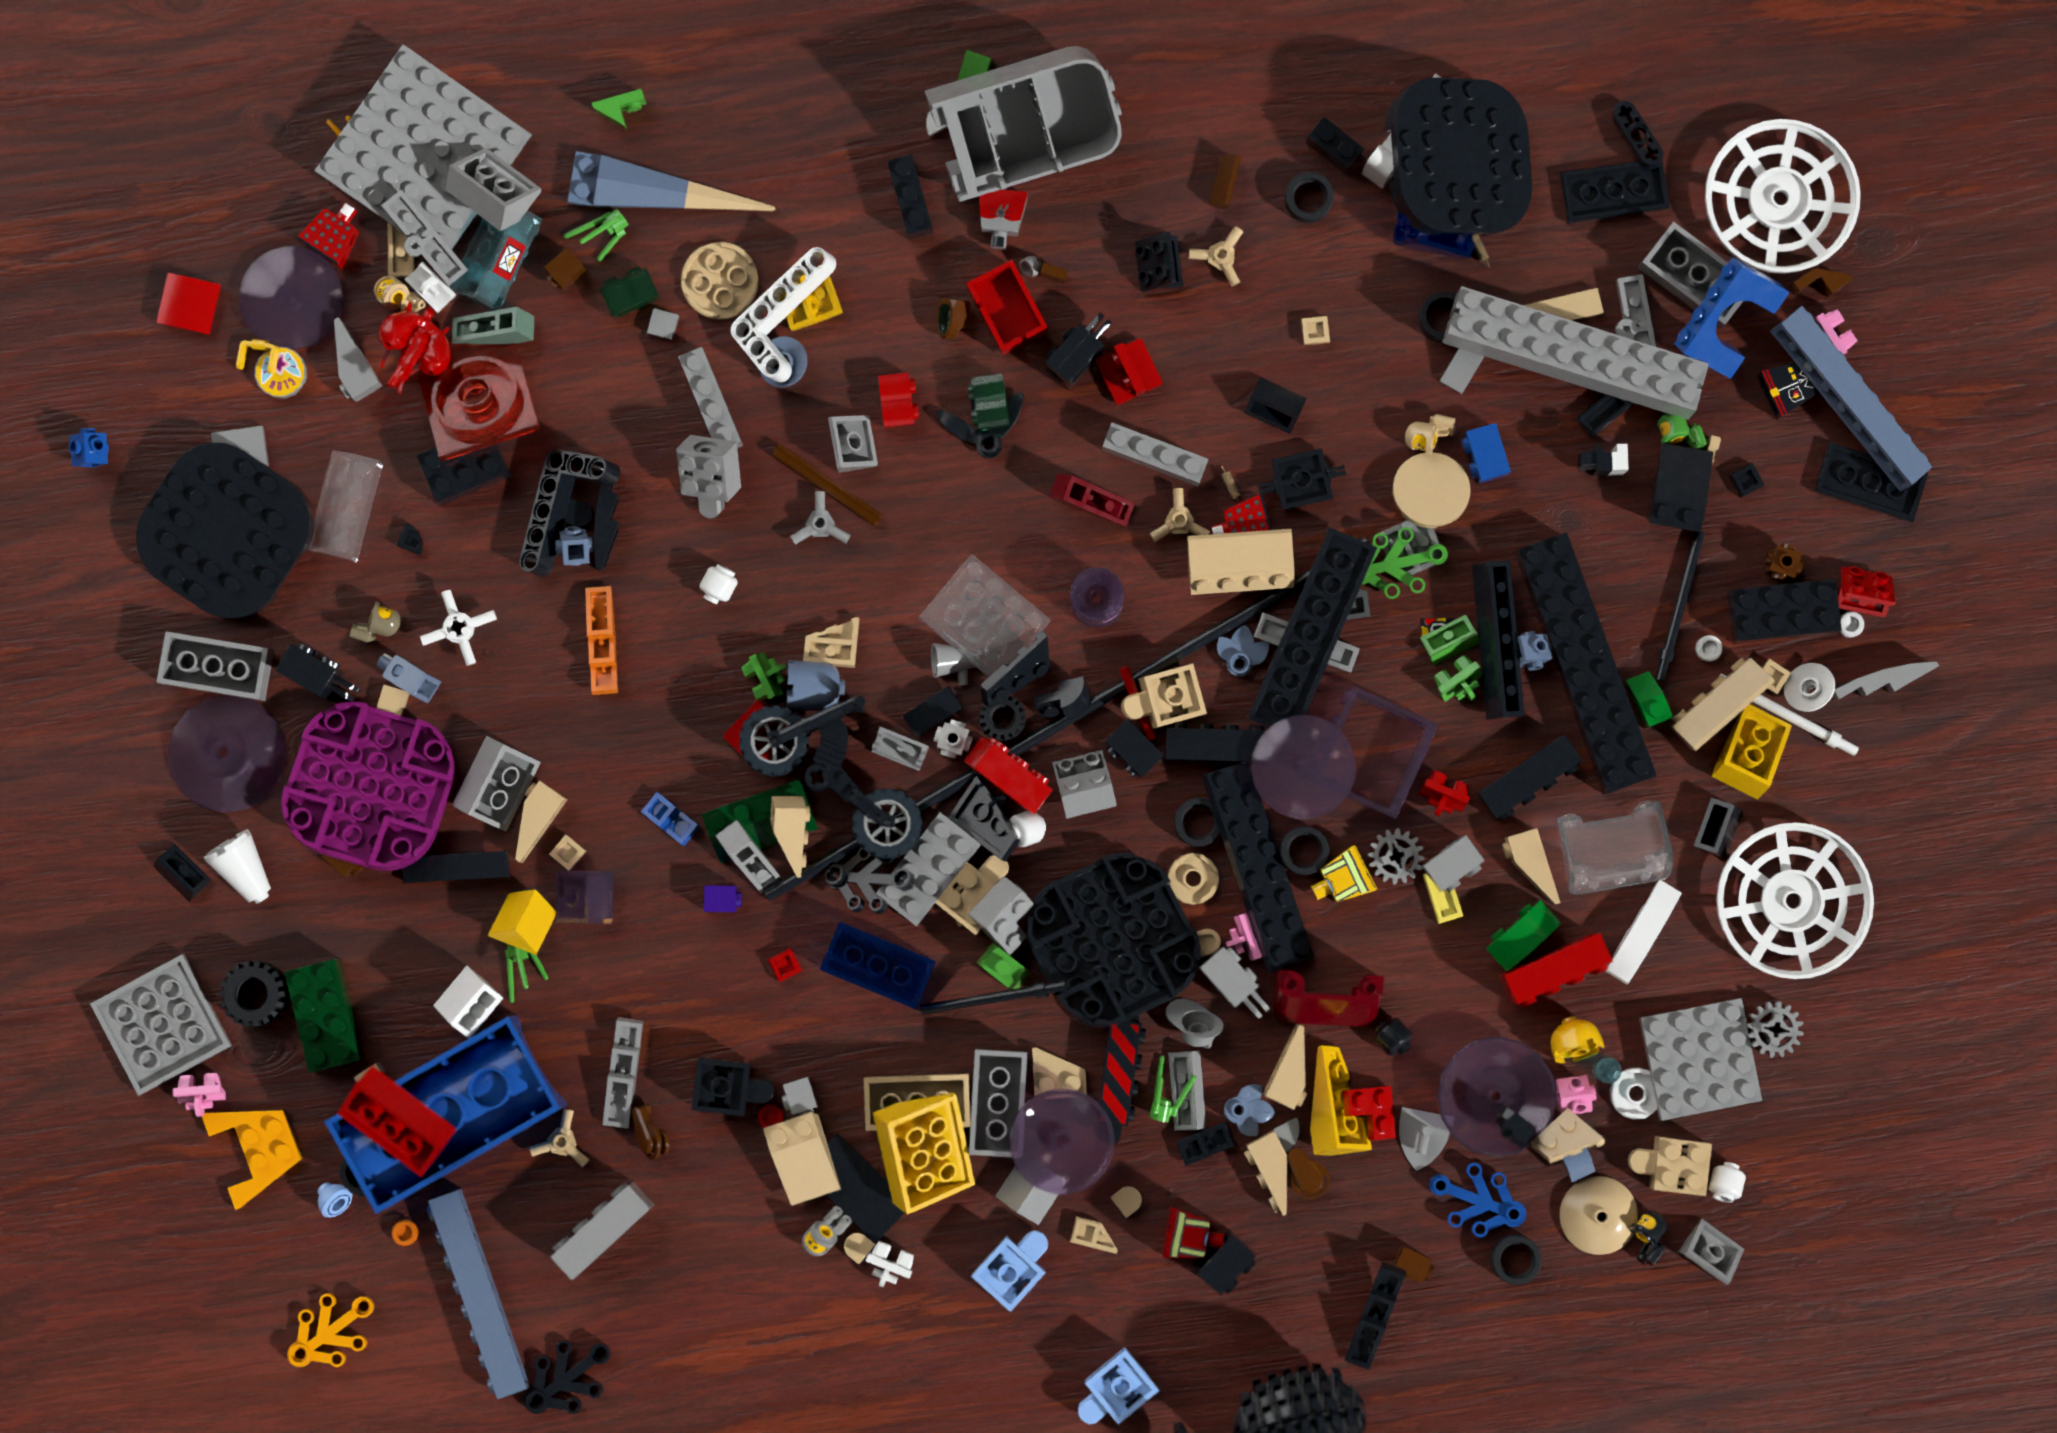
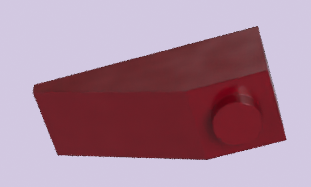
M1059 473L1049 495V498L1123 527L1127 526L1135 504L1075 476Z

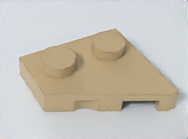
M854 617L851 621L838 626L828 627L825 631L805 636L803 661L826 662L836 667L855 668L859 617Z
M1032 1048L1035 1098L1087 1096L1084 1068L1039 1048Z
M1567 1108L1531 1142V1146L1547 1161L1552 1163L1563 1159L1567 1155L1573 1156L1582 1153L1581 1149L1595 1144L1597 1147L1602 1146L1605 1141L1601 1135Z

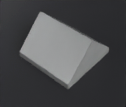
M869 415L828 418L839 473L878 466Z
M1023 1153L995 1197L1018 1214L1039 1225L1067 1181Z
M1701 1219L1678 1252L1720 1282L1728 1285L1744 1252V1248Z

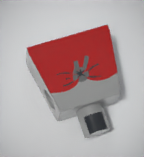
M1000 189L979 196L981 230L984 234H992L991 248L1006 249L1007 236H1018L1028 192Z

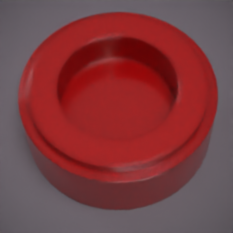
M767 1104L758 1112V1123L762 1128L781 1123L784 1120V1113L779 1106Z

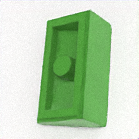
M1467 615L1420 637L1433 665H1437L1479 643L1478 634Z

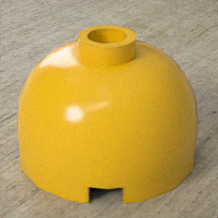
M1575 1016L1563 1019L1561 1021L1562 1024L1555 1029L1550 1040L1551 1051L1557 1063H1565L1564 1058L1573 1057V1062L1580 1061L1599 1053V1046L1605 1047L1597 1027L1592 1022L1577 1019Z

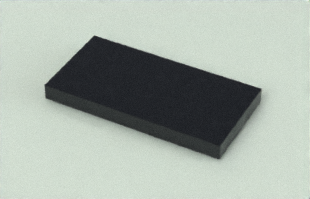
M1663 160L1655 169H1646L1640 165L1639 161L1560 172L1567 224L1663 211L1670 208Z
M1829 442L1813 492L1912 523L1916 516L1928 473L1926 472L1913 485L1899 491L1870 454Z
M836 1133L827 1144L841 1190L826 1194V1196L840 1207L876 1243L897 1222L904 1212L893 1204L888 1181L844 1138Z

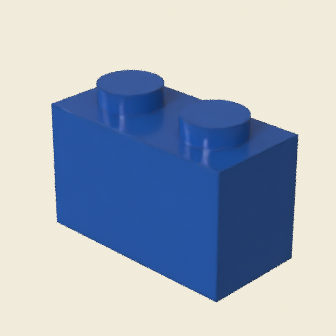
M1496 423L1464 433V439H1461L1464 453L1470 455L1472 463L1469 464V470L1472 478H1477L1478 484L1506 476L1511 472Z

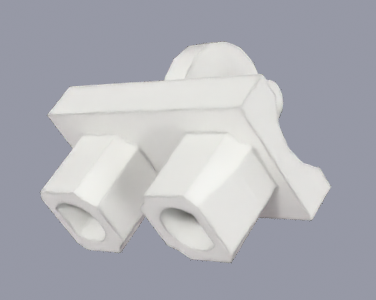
M421 262L404 279L437 313L456 296L424 262Z
M878 1241L866 1259L867 1262L885 1269L884 1271L877 1268L873 1270L872 1275L881 1279L878 1286L883 1288L886 1281L896 1285L898 1277L889 1274L890 1271L909 1279L913 1271L911 1266L914 1254L901 1250L897 1262L887 1259L891 1245Z

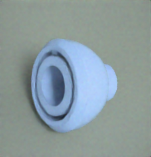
M329 1182L322 1184L317 1191L319 1194V1210L327 1218L343 1213L350 1205L353 1194L343 1185H331Z

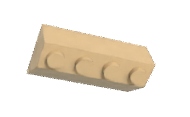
M1281 529L1188 536V574L1191 595L1294 588L1292 530Z
M1743 658L1739 659L1731 666L1732 673L1726 678L1721 675L1711 684L1713 689L1705 695L1702 692L1691 702L1694 705L1687 712L1683 709L1672 718L1674 723L1670 727L1690 750L1696 751L1775 682L1752 658L1746 660Z

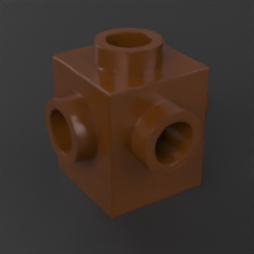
M1786 543L1773 547L1771 550H1768L1765 556L1764 565H1766L1764 573L1770 574L1772 579L1780 582L1789 581L1795 578L1796 575L1799 576L1804 561L1801 560L1802 553L1796 551L1797 547ZM1783 557L1790 559L1788 566L1782 563Z

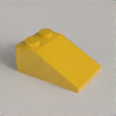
M1749 704L1740 712L1718 757L1711 777L1758 800L1771 786L1792 725Z

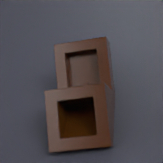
M1814 268L1792 283L1789 288L1795 295L1816 281L1824 294L1829 297L1854 278L1850 274Z

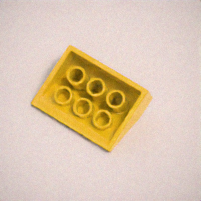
M955 1093L899 1102L873 1113L892 1202L905 1214L913 1213L975 1185L957 1095Z

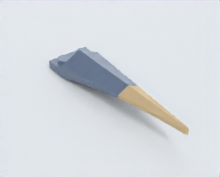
M577 151L575 153L568 196L569 204L592 208L776 210L774 206L604 155L600 156Z

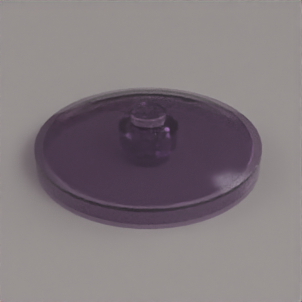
M286 246L273 249L254 261L242 280L239 300L243 318L255 335L261 340L269 341V344L295 350L313 346L332 332L335 328L334 319L340 318L342 314L344 291L337 272L325 258L310 249Z
M1297 715L1275 723L1261 736L1252 755L1251 773L1259 796L1271 809L1289 818L1305 820L1326 815L1345 800L1354 783L1356 761L1350 742L1334 724L1316 716Z
M1071 1089L1047 1090L1028 1100L1017 1113L1009 1138L1011 1157L1019 1173L1034 1187L1053 1194L1077 1193L1099 1180L1111 1162L1115 1142L1111 1121L1102 1106L1090 1096Z

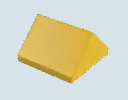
M536 889L509 893L488 936L537 955L557 912Z

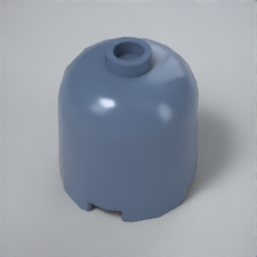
M788 660V685H792V687H787L788 709L792 711H820L838 703L839 695H845V679H840L839 671L834 665L826 662Z

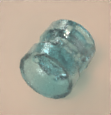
M1600 1057L1593 1063L1592 1073L1600 1082L1613 1083L1621 1076V1066L1616 1059Z

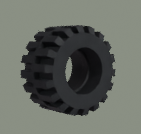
M248 961L243 962V964H237L233 967L232 971H228L225 974L226 979L222 980L220 986H223L222 991H219V997L222 996L220 1005L221 1008L226 1009L224 1013L227 1017H232L233 1022L243 1024L242 1026L247 1027L267 1025L271 1021L277 1020L280 1017L279 1014L287 1008L285 1004L289 1002L290 996H287L289 989L285 983L286 977L279 973L280 969L271 966L272 964L267 962ZM252 978L260 979L266 985L268 991L267 1000L259 1009L247 1007L241 996L243 985Z

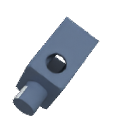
M385 653L377 662V667L384 670L382 677L426 703H429L441 684L440 680L398 655L392 658Z

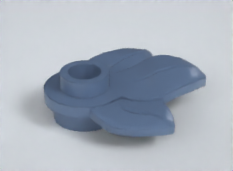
M1246 625L1236 630L1231 639L1219 637L1217 642L1219 656L1226 661L1228 671L1237 677L1247 675L1252 666L1261 664L1269 650L1268 642L1254 643L1252 633ZM1237 659H1241L1244 662V667L1238 669L1235 667L1234 662Z
M1258 1084L1247 1085L1241 1088L1237 1097L1230 1098L1224 1106L1225 1117L1230 1122L1236 1123L1239 1132L1245 1136H1257L1259 1132L1258 1123L1269 1121L1275 1113L1270 1104L1260 1100L1263 1087ZM1237 1105L1241 1108L1239 1115H1236L1234 1112V1108Z

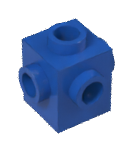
M94 428L80 429L79 434L70 436L69 451L71 453L72 467L95 468L108 464L109 445L106 433H96Z

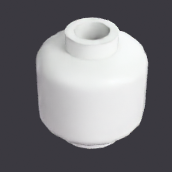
M717 564L716 567H709L700 583V589L705 593L703 598L714 604H717L719 600L723 602L728 601L738 583L734 577L736 573L720 564Z
M1029 811L1013 815L1009 819V823L1020 839L1018 847H1027L1043 839L1046 824L1044 819L1037 813L1032 814Z
M1724 1162V1165L1714 1167L1709 1183V1191L1716 1200L1733 1203L1735 1199H1739L1742 1196L1746 1176L1739 1170L1737 1164Z

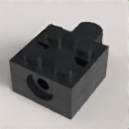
M1101 312L1086 328L1081 324L1076 329L1072 326L1063 336V344L1059 348L1055 345L1045 356L1047 358L1045 360V370L1067 390L1077 382L1103 353V344L1099 339L1110 328L1112 322L1108 319L1093 335L1091 334L1105 317Z
M302 643L299 646L290 644L278 664L276 672L322 698L330 700L335 692L353 702L355 697L337 686L340 683L356 693L359 692L360 688L343 679L345 673L339 670L341 666L339 663L325 656H322L321 659L316 657L319 652Z
M699 1057L697 1059L692 1110L745 1116L747 1102L766 1103L770 1101L774 1095V1086L766 1078L750 1077L752 1066L750 1062Z

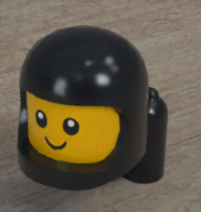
M1648 1210L1641 1215L1637 1224L1633 1223L1629 1228L1642 1242L1636 1259L1642 1264L1647 1263L1654 1266L1665 1251V1245L1659 1241L1667 1230V1221L1660 1213Z

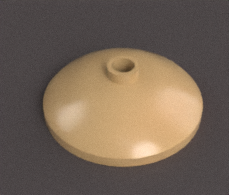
M1592 1176L1578 1181L1566 1192L1561 1202L1559 1218L1566 1238L1575 1247L1589 1254L1604 1255L1621 1249L1632 1238L1633 1233L1629 1227L1633 1223L1637 1224L1638 1209L1634 1197L1623 1184L1609 1177ZM1604 1212L1606 1214L1605 1220L1598 1221V1213Z

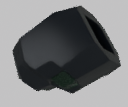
M1499 1106L1495 1111V1123L1501 1129V1136L1522 1149L1535 1132L1536 1126L1506 1106Z

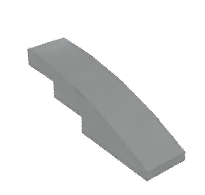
M1937 661L1912 663L1883 669L1851 680L1835 688L1832 699L1834 701L1856 689L1860 696L1863 697L1882 686H1885L1888 693L1895 692L1937 668L1939 664Z
M618 1017L616 1020L610 1073L607 1080L603 1125L629 1128L644 1023L642 1020Z

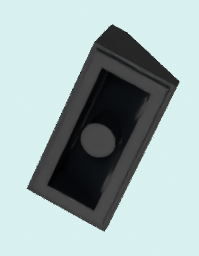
M176 844L158 857L154 863V868L189 902L211 882V879Z

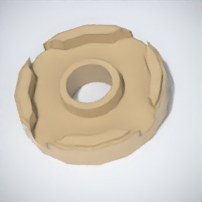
M1190 853L1182 855L1173 862L1168 872V878L1171 881L1169 885L1176 898L1186 904L1204 903L1214 895L1218 888V870L1212 860L1202 854ZM1192 871L1197 872L1201 878L1200 883L1194 887L1186 882V875Z

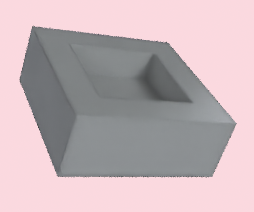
M653 308L647 334L673 341L679 315Z

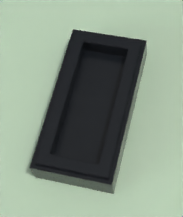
M1605 394L1575 420L1592 439L1631 407L1632 404L1629 401Z

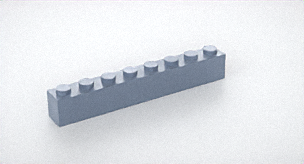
M1803 306L1789 314L1770 330L1899 491L1913 485L1932 468L1926 455L1920 452L1914 445L1909 434L1904 432L1897 424L1894 416L1884 408L1878 396L1867 387L1861 375L1850 366L1844 354L1837 350L1830 341L1828 334L1820 329L1813 316Z
M462 1189L429 1200L430 1206H427V1213L430 1220L435 1221L438 1231H435L436 1239L440 1246L444 1245L447 1254L444 1256V1261L448 1271H453L455 1280L452 1283L457 1296L461 1295L464 1303V1305H461L465 1320H470L472 1342L474 1345L478 1344L481 1352L478 1355L480 1365L483 1370L487 1369L490 1377L487 1380L490 1393L492 1395L495 1394L497 1399L527 1389L530 1387V1383Z

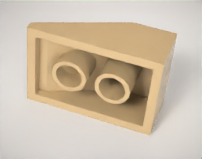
M1295 1024L1263 1092V1095L1291 1109H1295L1296 1105L1301 1106L1307 1092L1303 1091L1305 1088L1304 1027L1299 1024Z
M811 1112L763 1128L771 1156L791 1206L841 1190L818 1114Z

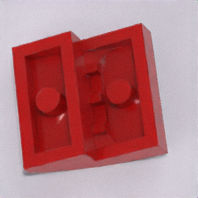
M167 273L156 323L210 335L221 285Z

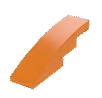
M612 587L585 588L592 695L618 693Z

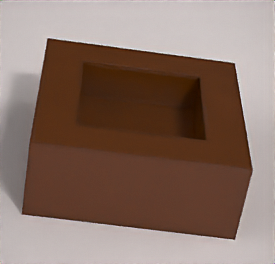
M1043 263L1040 277L1065 284L1068 270Z

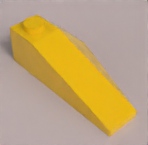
M1319 1046L1317 1050L1310 1126L1314 1155L1333 1156L1372 1150L1371 1141L1368 1140L1365 1116H1344L1342 1090H1350L1348 1084L1350 1075L1339 1047Z

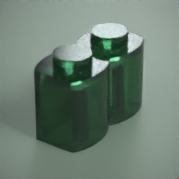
M635 267L627 271V276L617 279V277H612L603 282L604 286L599 289L613 319L622 317L660 299L647 268Z
M1003 374L971 378L972 384L968 385L969 399L975 401L976 409L971 410L973 426L978 425L980 431L1011 427Z

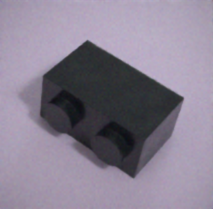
M1326 117L1320 120L1306 140L1309 146L1344 174L1349 171L1364 150L1361 145Z
M1128 719L1105 741L1108 745L1105 748L1106 751L1114 759L1120 757L1126 763L1124 769L1133 778L1137 775L1140 778L1145 776L1164 756Z

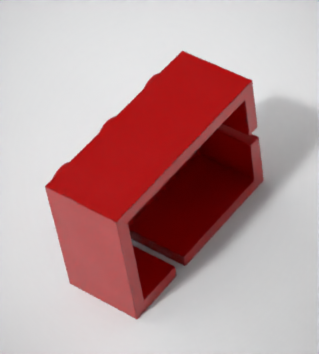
M1013 260L966 283L967 290L977 309L979 308L980 315L1002 356L1023 346V339L1029 343L1048 333V327Z
M981 737L963 762L981 776H985L986 780L1021 807L1035 814L1053 790L1047 785L1049 780L1032 768L1028 771L1029 764L1013 753L1008 755L1009 749L998 740L996 741L992 737L989 740Z

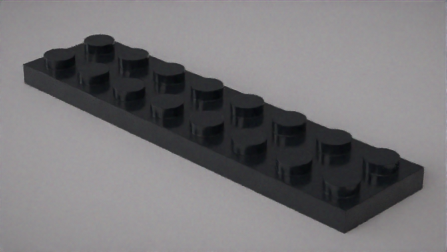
M1329 527L1247 719L1294 739L1296 738L1377 547Z
M1249 762L1238 763L1202 775L1201 777L1267 973L1314 958Z

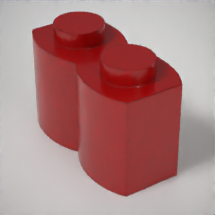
M909 372L878 376L884 429L914 426V419H919L918 403L912 404L911 395L916 393L915 378H910Z

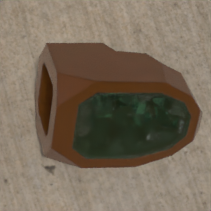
M942 298L937 308L936 317L937 331L942 339L952 340L957 337L959 330L964 327L966 318L969 317L970 301Z

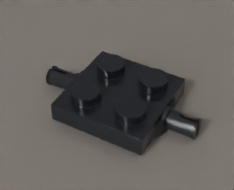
M1321 448L1272 459L1273 481L1258 484L1260 494L1275 491L1280 499L1282 511L1333 500L1331 478L1346 475V470H1344V464L1329 468L1324 460Z

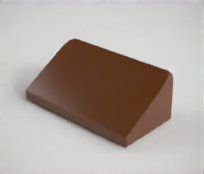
M1227 155L1220 158L1209 202L1210 206L1225 210L1229 208L1241 161L1240 155Z

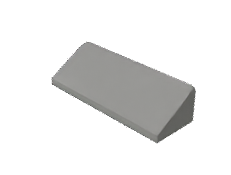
M1200 1051L1168 1053L1173 1106L1192 1075L1197 1077L1180 1105L1176 1117H1174L1175 1131L1206 1128Z

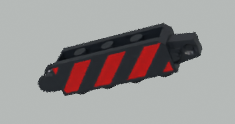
M1139 1016L1120 1025L1109 1027L1097 1118L1101 1123L1106 1124L1105 1140L1111 1146H1115L1119 1142L1122 1126L1128 1127V1121L1133 1122L1135 1106H1131L1132 1095L1137 1096L1139 1080H1134L1135 1070H1140L1142 1063V1054H1138L1139 1044H1144L1146 1029L1141 1028L1142 1023L1139 1022Z

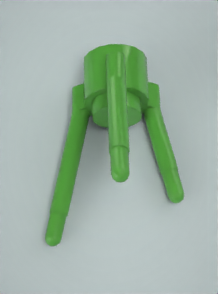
M615 209L565 233L564 238H569L602 223L600 227L580 239V244H584L604 230L610 235L615 233L614 237L597 257V260L601 261L615 243L626 234L624 228L629 224L619 210Z
M506 943L509 1001L513 1003V961L517 962L523 988L527 989L528 982L523 960L529 958V952ZM529 953L543 979L547 980L548 975L538 956Z
M1161 1055L1159 1057L1154 1098L1149 1117L1157 1121L1169 1122L1170 1116L1176 1117L1180 1105L1197 1077L1192 1075L1174 1106H1172L1170 1099L1161 1097L1164 1056Z

